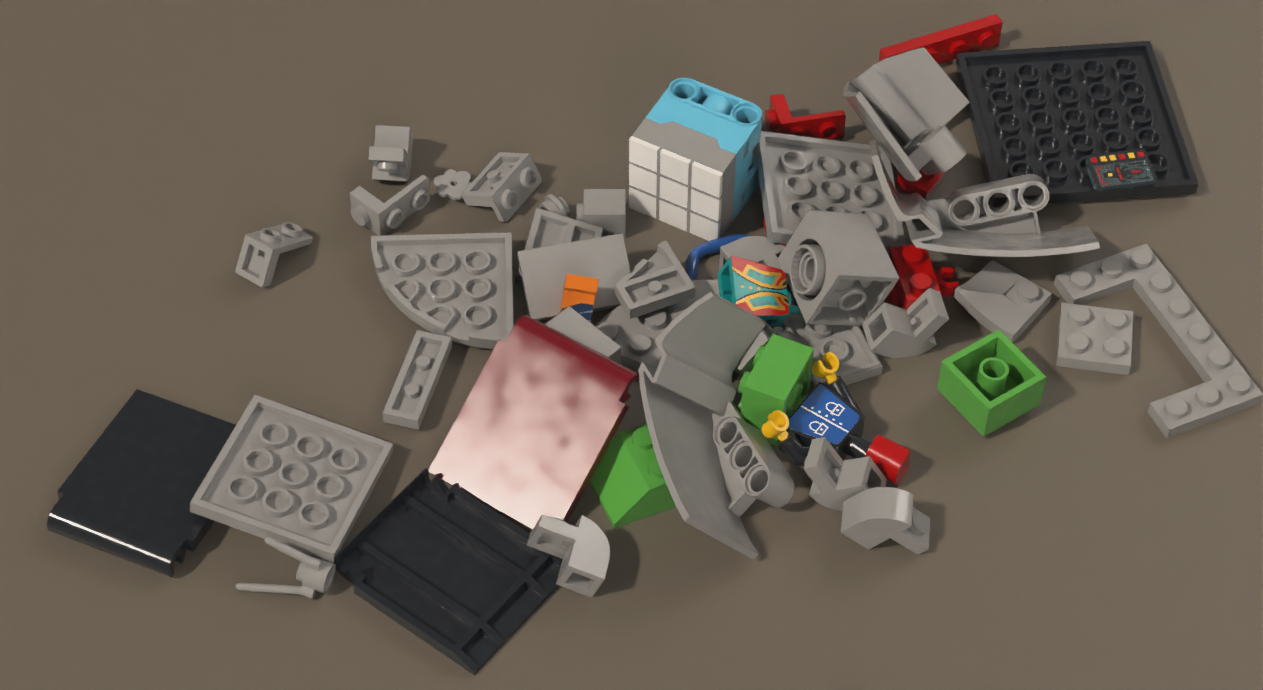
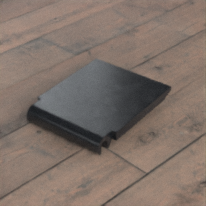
M136 389L58 489L59 500L49 514L47 520L48 531L173 577L174 561L183 564L186 549L194 551L215 522L190 512V502L236 425Z
M425 468L334 557V564L336 565L337 572L353 584L354 594L475 676L559 587V585H556L563 559L527 546L530 533L456 485L449 489L441 477L434 484L429 478L428 469Z

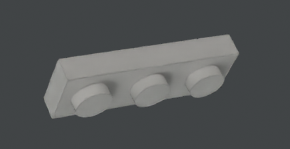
M420 330L416 331L383 410V422L419 430L451 351L452 337Z

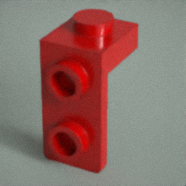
M784 94L770 96V108L765 110V123L768 130H773L774 133L828 140L844 137L846 122L844 110L792 117Z

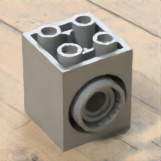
M808 210L777 259L786 275V280L806 324L863 326L862 324L882 305L899 280V276L869 214Z

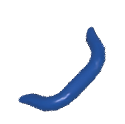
M728 235L699 244L692 249L686 259V273L691 281L696 279L698 263L703 257L719 253L721 246L750 235Z

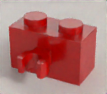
M915 245L890 247L889 257L899 276V280L895 284L899 297L897 307L907 310L928 288L940 291L941 296H954L955 289L959 286L958 281L946 282L953 280V267H943L934 273L926 249L916 248Z

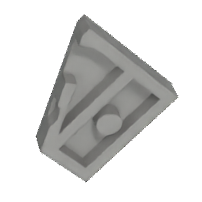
M667 241L657 245V252L649 260L643 258L635 266L632 273L625 275L615 284V295L629 319L694 298L696 287Z

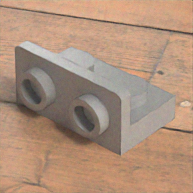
M499 152L461 195L466 205L492 207L500 222H507L539 186L542 178L530 153Z

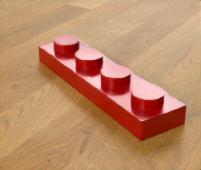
M997 14L884 47L880 49L879 62L886 58L923 47L938 64L956 59L957 53L989 50L999 46L1003 21Z

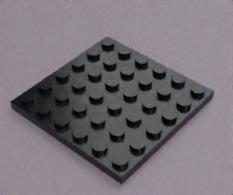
M1150 41L957 53L955 63L964 96L970 102L967 104L987 182L1025 174L1038 175L1044 180L1048 188V203L1196 193L1198 181ZM1145 148L1159 183L1099 190L1086 155ZM1146 160L1093 166L1101 187L1154 180ZM1145 161V163L1143 164L1128 165V163ZM1115 164L1120 165V169L1123 166L1129 167L1124 170H1133L1135 168L1145 170L1140 175H1127V177L1133 176L1129 180L1123 177L1126 180L1125 183H1122L1117 177L1104 178L1103 173L1114 171ZM1096 167H1103V168H1098L1099 174H1100V176H1101V179H1102L1103 183H1109V184H1104V185H1102V183H1101V181H1100V178H1099V176H1098V173H1097V171H1096ZM1146 176L1151 177V178L1148 179V180H1147V179L1138 180V178H1143V177H1146ZM1031 185L1024 190L1023 197L1028 200L1036 199L1041 193V188ZM1003 193L993 194L991 196L993 206H1002L1007 196Z

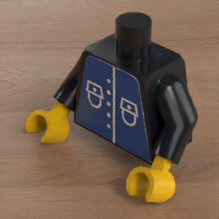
M831 352L822 355L827 369L821 360L815 361L811 369L816 377L825 378L827 382L825 384L819 382L789 418L781 410H775L768 415L769 421L762 425L763 435L767 438L777 437L779 450L785 452L799 466H804L812 439L825 437L842 460L847 455L854 459L865 457L871 445V442L862 438L865 417L842 377L836 376L834 373L839 368V360Z

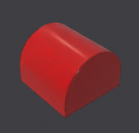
M877 434L869 446L865 457L870 456L886 479L897 485L909 471L910 450Z

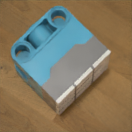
M685 77L673 80L629 139V208L708 241L723 237L758 186L757 159L753 155V149L761 137L762 110L760 107L752 102Z

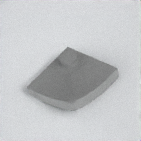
M536 208L524 250L601 237L603 228ZM520 267L515 279L518 282H522Z
M991 260L972 279L955 289L954 298L989 331L993 333L999 329L1014 343L1050 303L1052 293Z

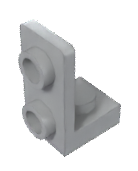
M284 222L281 225L262 228L259 231L245 234L235 273L262 288L269 286L273 279L279 254L310 245L313 237L303 232L301 226L291 222Z

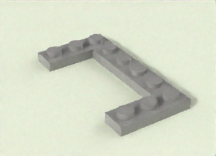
M1147 244L1055 276L1054 286L1065 301L1072 304L1085 305L1133 288L1205 382L1149 404L1148 414L1167 439L1261 403L1263 393Z

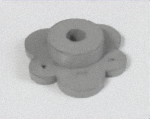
M449 169L445 171L444 175H438L434 178V186L438 189L439 196H448L452 200L463 199L461 194L471 184V175L467 171L456 173L455 170Z

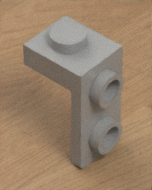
M421 175L385 203L361 186H358L350 192V212L352 218L358 225L367 227L378 236L387 234L392 229L398 228L405 219L417 210H421L430 201L429 178Z

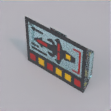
M1145 148L1085 155L1087 172L1095 190L1123 189L1159 183Z

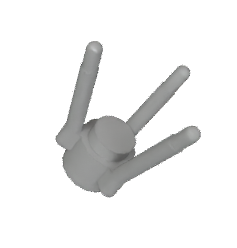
M266 537V544L301 562L297 570L296 580L301 581L302 586L261 583H237L235 586L240 591L296 594L313 599L316 591L325 594L329 590L335 575L336 565L316 557H311L271 537Z

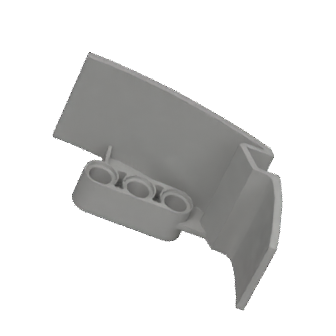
M924 47L892 56L866 68V71L861 75L848 81L844 86L843 96L905 180L917 181L922 175L919 173V170L925 175L946 172L967 154V151L945 124L970 102Z
M876 140L869 141L871 157L885 197L899 222H906L910 239L916 248L951 254L993 257L1048 256L1100 249L1099 241L1088 225L1063 230L1040 231L1037 211L1047 205L1049 191L1044 180L1038 175L1025 174L954 190L949 196L925 200L918 193L901 194L895 189L881 158ZM1031 185L1040 187L1041 193L1036 199L1028 200L1023 197L1024 190ZM995 193H1003L1007 196L1005 203L999 207L990 206L988 204L989 198ZM961 200H967L972 203V208L968 213L958 214L954 211L955 204Z
M709 292L673 319L657 337L655 344L662 353V358L657 368L645 362L641 363L638 369L641 397L659 467L684 522L754 560L759 554L752 544L740 516L756 499L773 507H783L793 496L794 482L761 430L745 422L733 403L737 390L732 383V373L741 357L766 323L763 319Z

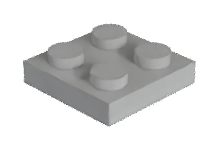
M1061 302L1056 366L1129 375L1132 356L1133 311Z

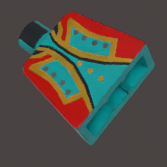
M730 256L717 273L719 296L763 319L771 328L780 327L789 316V313L801 314L793 293L787 291L786 275L782 269L737 256Z

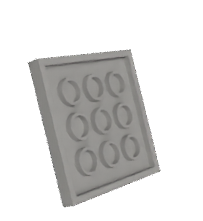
M761 131V137L755 146L768 242L787 244L807 211L814 210L869 214L888 255L890 247L906 246L902 222L897 220L885 197L873 164L870 145ZM878 146L887 173L895 187L891 160L883 149Z
M254 395L192 498L190 512L264 539L271 537L302 553L334 563V557L341 551L393 453V443Z

